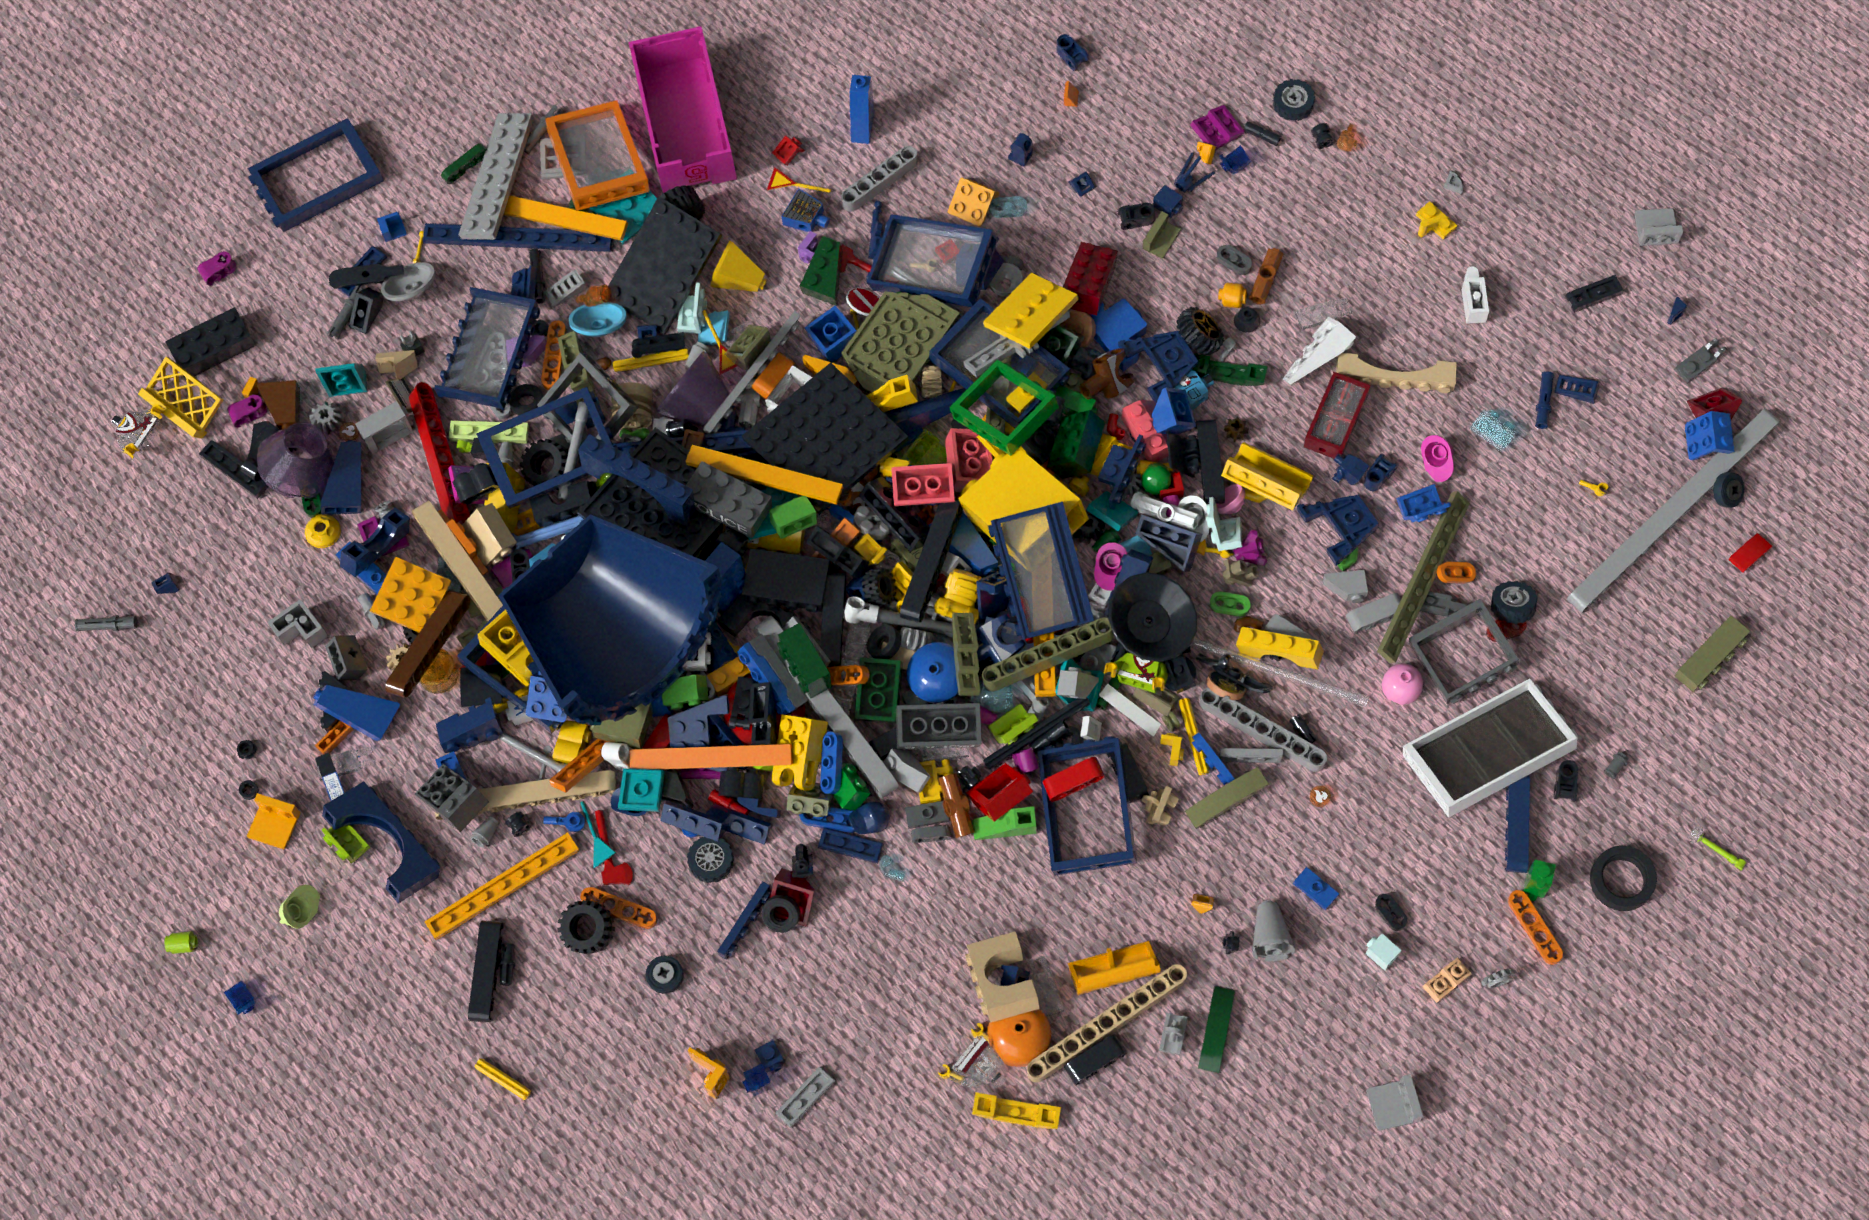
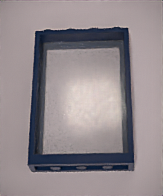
M891 214L886 222L883 237L879 241L880 245L873 258L871 270L867 274L866 283L873 291L902 292L911 295L928 294L943 303L972 307L978 300L999 238L991 229Z
M981 298L929 351V360L966 390L981 375L975 377L965 368L964 361L1000 338V334L984 327L983 321L995 309ZM1040 345L1037 350L1032 348V353L1028 354L1026 352L1027 356L1024 358L1015 352L1001 361L1002 363H1008L1015 371L1024 373L1027 378L1034 372L1048 384L1045 390H1051L1055 395L1057 389L1060 386L1063 387L1070 379V368ZM1001 376L979 400L1012 427L1016 428L1042 401L1036 398L1021 413L1018 412L1006 401V397L1018 386Z

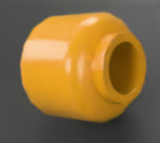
M1227 282L1224 284L1223 289H1219L1218 300H1222L1224 307L1241 308L1243 304H1246L1247 289H1244L1243 284Z

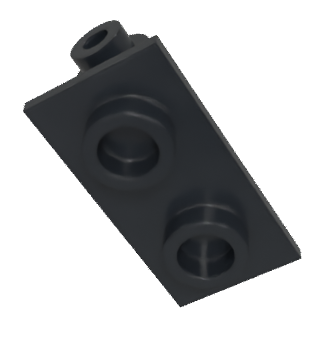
M798 844L795 847L796 856H792V877L805 878L813 875V855L808 854L806 845Z

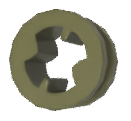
M1172 711L1168 713V716H1162V720L1170 732H1173L1175 727H1180V723Z

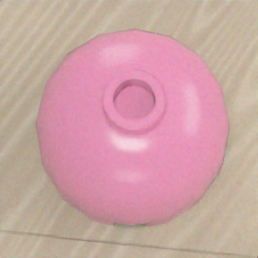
M1395 664L1383 676V693L1389 700L1397 704H1410L1416 701L1422 693V675L1417 668L1410 664Z

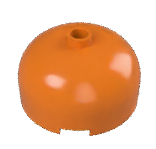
M1037 1009L991 1023L989 1021L987 1036L990 1042L989 1047L994 1056L1008 1066H1028L1033 1059L1047 1051L1050 1047L1051 1026L1049 1020L1041 1009Z

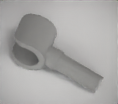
M1231 337L1227 338L1223 343L1226 349L1218 359L1219 362H1223L1226 356L1233 351L1232 349L1236 348V342Z

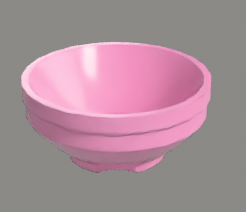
M1232 484L1225 488V503L1216 504L1219 514L1230 515L1241 510L1245 499V490L1241 485Z

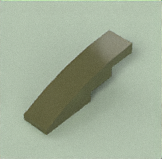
M575 331L558 337L564 370L569 367L579 353H584ZM583 368L570 384L571 389L576 392L587 387L589 392L593 391L597 397L591 374ZM583 398L577 400V406L579 402H584Z
M953 613V646L959 696L979 695L978 642L973 613Z
M1256 767L1187 809L1185 813L1194 827L1198 829L1213 818H1217L1231 808L1239 806L1270 784L1259 767Z

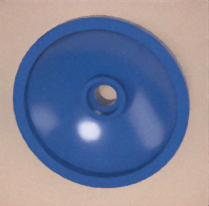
M942 642L929 643L919 648L912 655L907 666V681L911 690L922 700L931 703H942L954 698L958 694L954 647L952 645ZM936 666L937 671L932 673L931 668Z

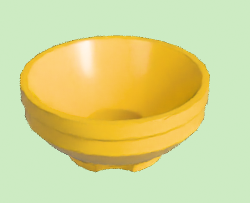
M327 514L313 517L305 527V536L308 543L316 548L332 546L337 542L341 534L339 522ZM319 523L326 524V528L322 532L315 531V527Z

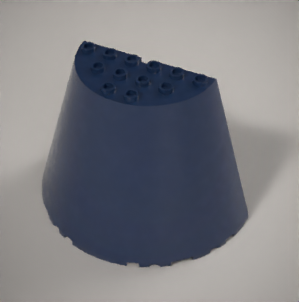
M590 514L570 533H567L560 542L549 549L546 559L535 561L526 572L519 575L498 597L562 711L580 724L587 723L588 725L596 726L601 725L602 721L610 719L616 722L623 719L626 715L636 713L637 710L635 708L641 704L647 706L681 676L685 671L683 665L688 659L694 660L698 649L706 641V629L710 621L714 622L719 609L718 602L721 600V592L718 591V586H721L722 583L719 569L715 565Z

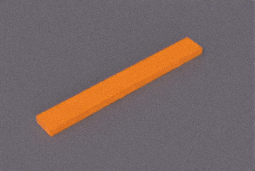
M792 744L629 750L630 769L652 770L793 765Z

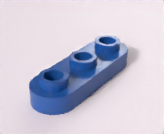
M827 732L822 741L820 787L826 794H836L841 786L843 738L838 732Z
M1199 732L1192 737L1194 739L1192 742L1193 746L1198 752L1203 751L1207 757L1204 760L1211 769L1215 767L1218 770L1219 774L1217 777L1223 785L1235 780Z
M831 807L828 816L834 817L832 822L826 820L828 816H813V818L808 819L806 817L808 813L799 814L801 822L807 826L847 833L855 832L852 826L847 825L849 815L853 812L851 810Z

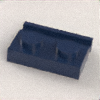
M530 265L528 269L524 268L513 273L511 295L535 299L536 267Z

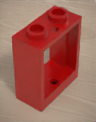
M1004 763L970 789L967 794L974 806L995 822L1033 791L1029 785L1031 781L1026 774L1023 773L1021 775L1015 766L1010 767Z

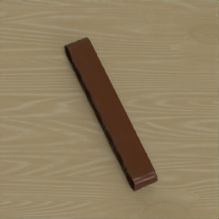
M452 590L445 594L387 679L385 685L386 693L403 698L410 696L468 610L471 601L469 595Z

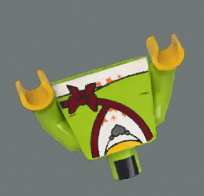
M1126 653L1114 663H1106L1104 674L1111 672L1112 678H1115L1118 672L1117 675L1120 683L1155 694L1157 687L1164 691V685L1168 679L1166 666L1163 662L1142 660L1131 653Z

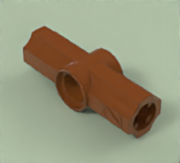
M1268 248L1249 296V300L1255 304L1260 305L1266 302L1284 256L1280 249Z
M957 773L938 778L944 796L943 808L945 814L950 817L955 837L960 838L973 834L974 831L968 814L970 809L967 797L962 794Z

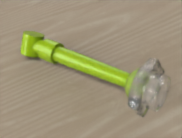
M1702 826L1699 828L1694 827L1688 835L1691 839L1690 843L1694 844L1695 842L1702 841L1725 857L1727 861L1732 864L1734 863V866L1742 870L1745 866V860L1737 859L1735 855L1728 853L1705 838Z

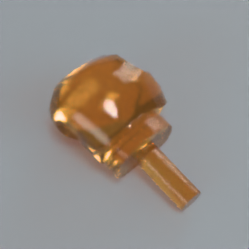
M1349 124L1347 130H1343L1337 140L1336 145L1342 151L1350 152L1358 145L1359 141L1354 139L1355 134L1351 132L1353 124Z

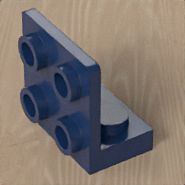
M1000 571L976 581L980 619H985L1007 609L1009 598L1006 596L1004 589L1007 581L1005 576L1001 577ZM1013 572L1016 584L1022 582V574Z

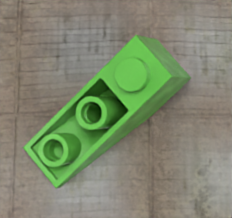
M1034 806L1010 809L995 822L987 816L972 820L974 840L1036 834Z

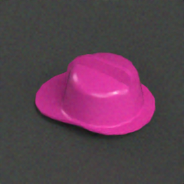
M1431 435L1426 437L1421 445L1425 470L1436 482H1444L1452 476L1454 470L1453 447L1441 436Z
M1115 542L1107 543L1098 550L1094 579L1097 585L1104 590H1114L1116 575L1122 568L1120 565L1121 559L1124 554H1128L1121 544Z

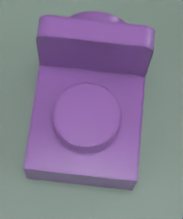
M810 231L798 246L799 258L807 264L811 262L818 246L817 234Z

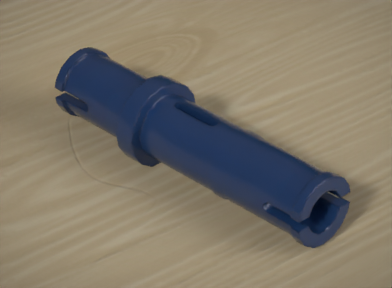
M1549 371L1542 372L1539 402L1536 405L1537 418L1535 427L1540 429L1548 428L1549 413L1552 410L1550 402L1554 373Z

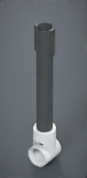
M855 596L848 598L843 614L845 621L853 624L860 621L876 623L877 621L953 637V626L950 622L924 618L919 623L902 619L899 612L879 609V606L865 603L863 599Z

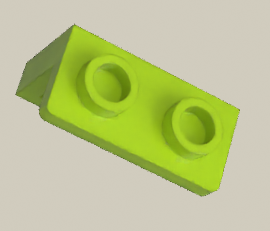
M1018 704L988 725V728L998 743L1011 744L1018 739L1017 735L1021 732L1026 733L1034 728L1033 724L1038 719L1034 713H1027L1022 704Z
M351 825L334 830L332 827L328 830L325 828L321 830L325 834L323 840L330 847L334 845L338 849L335 853L342 861L347 859L352 864L370 848Z

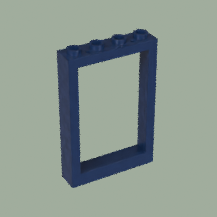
M348 118L247 168L251 174L248 178L252 186L257 185L256 193L260 200L265 199L266 203L263 204L268 214L273 213L274 217L271 219L276 228L280 227L283 232L384 182L380 171ZM345 134L366 173L282 215L261 176Z
M585 387L476 433L509 509L590 474L584 472L581 466L515 494L491 436L583 398L601 440L612 446L610 441L613 438L609 427L605 428L602 421L605 420L601 409H596L594 403L597 402L593 391L589 392L588 388Z
M502 606L480 631L505 610V607ZM477 633L457 655L460 663L526 714V702L475 664L487 651L480 645ZM531 717L551 734L555 730H559L564 722Z
M1108 736L1101 741L1085 740L1083 744L1067 743L1063 747L1055 748L1048 746L1044 747L1041 751H1037L1051 871L1054 875L1137 863L1123 747L1120 739ZM1114 753L1127 851L1062 861L1055 801H1050L1043 785V780L1052 776L1050 763Z

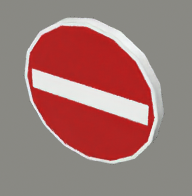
M859 287L849 290L846 296L849 306L864 316L869 315L880 299L872 291Z

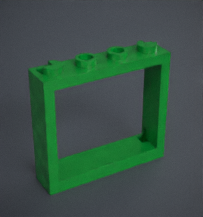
M997 359L949 408L953 419L1011 456L1059 407L1056 395L1051 390H1045L1038 382L1029 380L1024 373L1015 371L1008 363H1002ZM1001 376L1042 401L1009 436L968 411Z

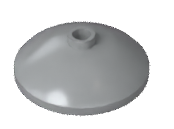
M424 262L404 266V275L386 278L382 284L381 292L386 299L395 302L415 299L432 285L436 276L435 269L431 264Z

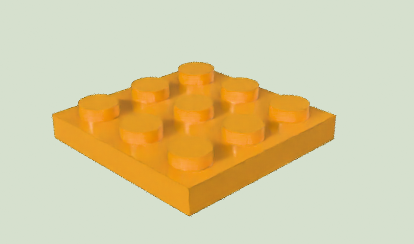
M395 557L370 612L419 633L447 593L451 580Z

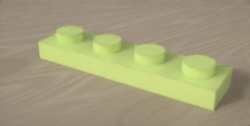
M451 421L449 440L450 442H458V440L473 442L474 438H478L476 433L502 422ZM522 423L491 436L493 443L527 444L529 425L528 423Z

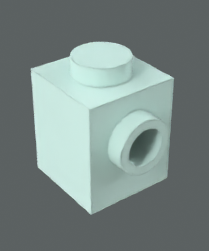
M1383 934L1378 938L1374 936L1366 945L1369 947L1366 955L1383 970H1386L1402 951Z

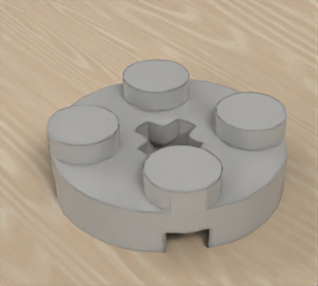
M860 506L858 508L853 524L861 533H868L874 540H883L891 533V530L869 506Z

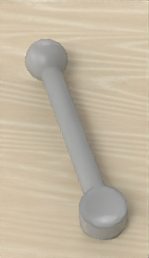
M551 746L544 747L545 755L548 757V753L552 751ZM542 764L540 776L536 781L543 780L545 764Z

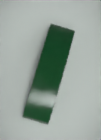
M1194 354L1198 360V365L1193 371L1200 378L1209 374L1214 381L1239 386L1264 385L1268 366L1253 363L1243 366L1210 360V356Z
M1214 986L1198 1069L1219 1073L1235 990Z

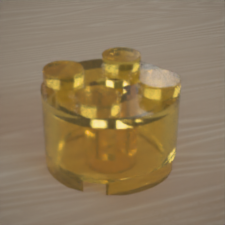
M441 648L419 681L426 691L440 694L450 691L455 685L459 672L452 656Z

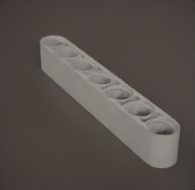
M1209 688L1201 692L1200 706L1205 711L1272 749H1283L1284 756L1313 772H1320L1324 769L1327 755L1322 749L1241 703L1231 700L1228 696H1225V698L1220 697ZM1212 697L1214 701L1206 702L1204 698ZM1229 707L1232 709V711L1226 713L1222 710V708ZM1247 717L1250 721L1248 723H1244L1240 720V718ZM1264 727L1268 732L1261 733L1258 731V728ZM1282 737L1286 742L1278 743L1276 738ZM1299 747L1303 749L1304 752L1300 754L1296 753L1294 751V748ZM1312 758H1319L1322 763L1316 764L1312 761Z

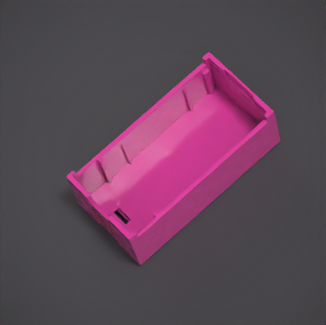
M702 26L628 42L663 193L682 185L690 186L711 181L713 185L736 180L732 152Z

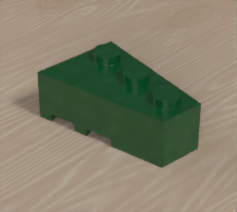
M822 236L800 284L802 294L836 306L838 303L843 252L839 241Z

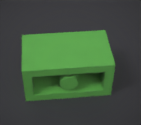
M806 496L794 498L769 510L770 522L781 539L817 524L816 511Z
M695 674L678 678L662 693L663 705L671 706L672 710L684 708L683 705L686 704L698 706L702 701L709 700L706 676Z

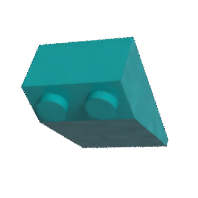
M352 363L315 368V372L329 397L367 392V377L363 364Z

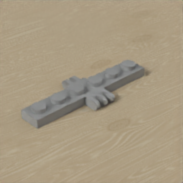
M1067 311L1049 330H1051L1052 328L1056 327L1057 325L1070 317L1069 311ZM1000 335L998 340L965 360L964 366L975 377H978L997 359L1003 361L1015 352L1024 358L1027 356L1026 352L1030 354L1033 350ZM1038 343L1032 347L1034 350L1039 348Z

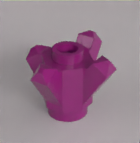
M1251 530L1242 541V547L1233 549L1237 561L1242 560L1245 563L1248 562L1262 566L1267 563L1266 556L1262 555L1265 552L1263 539L1258 537L1256 530Z

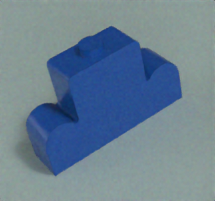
M1121 299L1107 310H1104L1102 302L1097 316L1090 314L1096 325L1094 339L1105 352L1119 349V341L1137 340L1138 337L1144 336L1147 331V323L1142 318V314L1138 309H1134L1126 299ZM1140 353L1128 359L1126 357L1123 358L1119 368L1125 371L1139 360Z

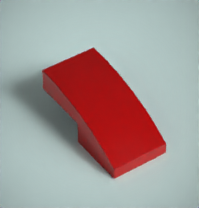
M1757 533L1732 554L1728 560L1744 573L1773 546Z

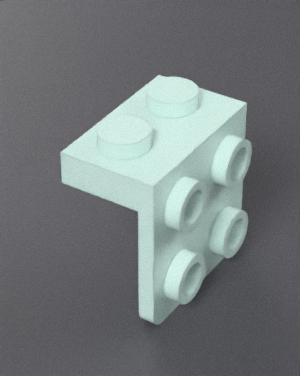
M696 282L695 296L688 295L679 311L678 333L699 334L701 333V327L705 326V317L702 311L707 309V298H705V289L701 288V283Z
M1210 497L1209 504L1206 505L1208 513L1206 519L1208 528H1212L1213 531L1211 532L1212 543L1217 545L1218 551L1242 547V523L1240 517L1220 520L1215 499Z

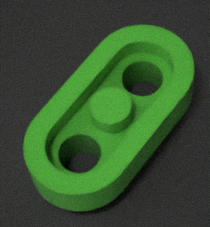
M1219 591L1211 596L1210 607L1216 613L1242 617L1248 614L1250 601L1243 595ZM1222 601L1224 604L1222 606H1218L1216 602ZM1241 604L1244 608L1239 610L1236 606Z

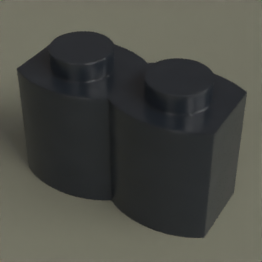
M484 463L475 465L469 473L463 472L458 474L457 478L452 481L460 502L466 505L479 500L499 488L490 465Z
M727 767V771H721L719 796L760 800L763 796L764 775L758 774L759 770L746 769V773L739 772V768Z

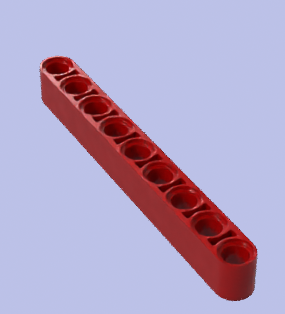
M419 382L409 395V401L440 507L449 520L453 519L456 524L459 522L463 525L470 515L466 504L455 503L448 470L451 465L455 464L433 390L426 382Z

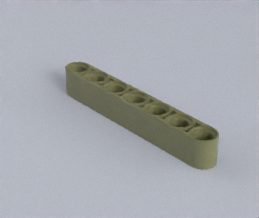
M1108 618L1097 619L988 666L982 672L984 687L992 692L1000 690L1112 641L1114 635ZM1104 628H1105V629H1109L1107 632H1101V631H1100V630H1102V629H1104ZM1090 637L1088 640H1083L1082 638ZM1071 645L1070 648H1064L1063 646ZM1046 653L1053 654L1051 656H1045ZM1027 661H1034V663L1030 665L1025 664ZM1009 669H1015L1014 672H1007ZM990 677H996L993 681L988 680Z

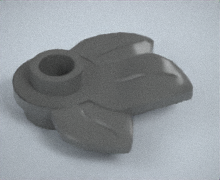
M1104 644L1085 652L1080 659L1081 668L1083 670L1101 671L1104 673L1106 663L1111 662L1113 659L1111 657L1116 646ZM1088 659H1093L1094 665L1088 666L1086 664V661ZM1107 672L1104 676L1111 675V672Z

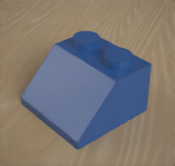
M1163 388L1152 413L1153 426L1157 433L1167 434L1166 431H1170L1178 435L1195 428L1196 423L1186 390Z

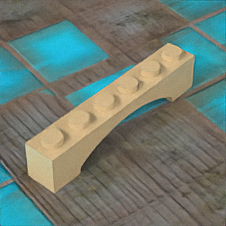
M1341 353L1337 357L1336 372L1369 385H1379L1381 388L1396 386L1402 390L1419 388L1420 391L1424 392L1432 389L1438 390L1441 393H1448L1454 390L1456 384L1457 362L1437 361L1436 365L1423 370L1398 372L1374 367L1359 359L1358 354Z

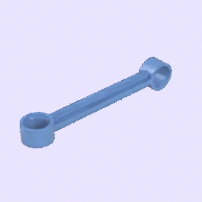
M577 516L520 536L512 534L517 542V548L514 550L572 531L584 519Z

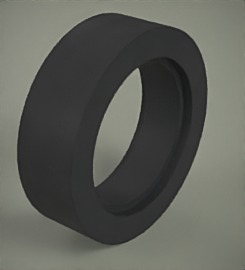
M1615 846L1601 853L1593 864L1590 872V885L1594 895L1605 906L1617 911H1631L1643 906L1651 897L1657 885V873L1650 858L1642 851L1630 846ZM1617 860H1624L1634 864L1643 877L1641 892L1632 897H1620L1613 894L1606 887L1603 880L1605 866Z

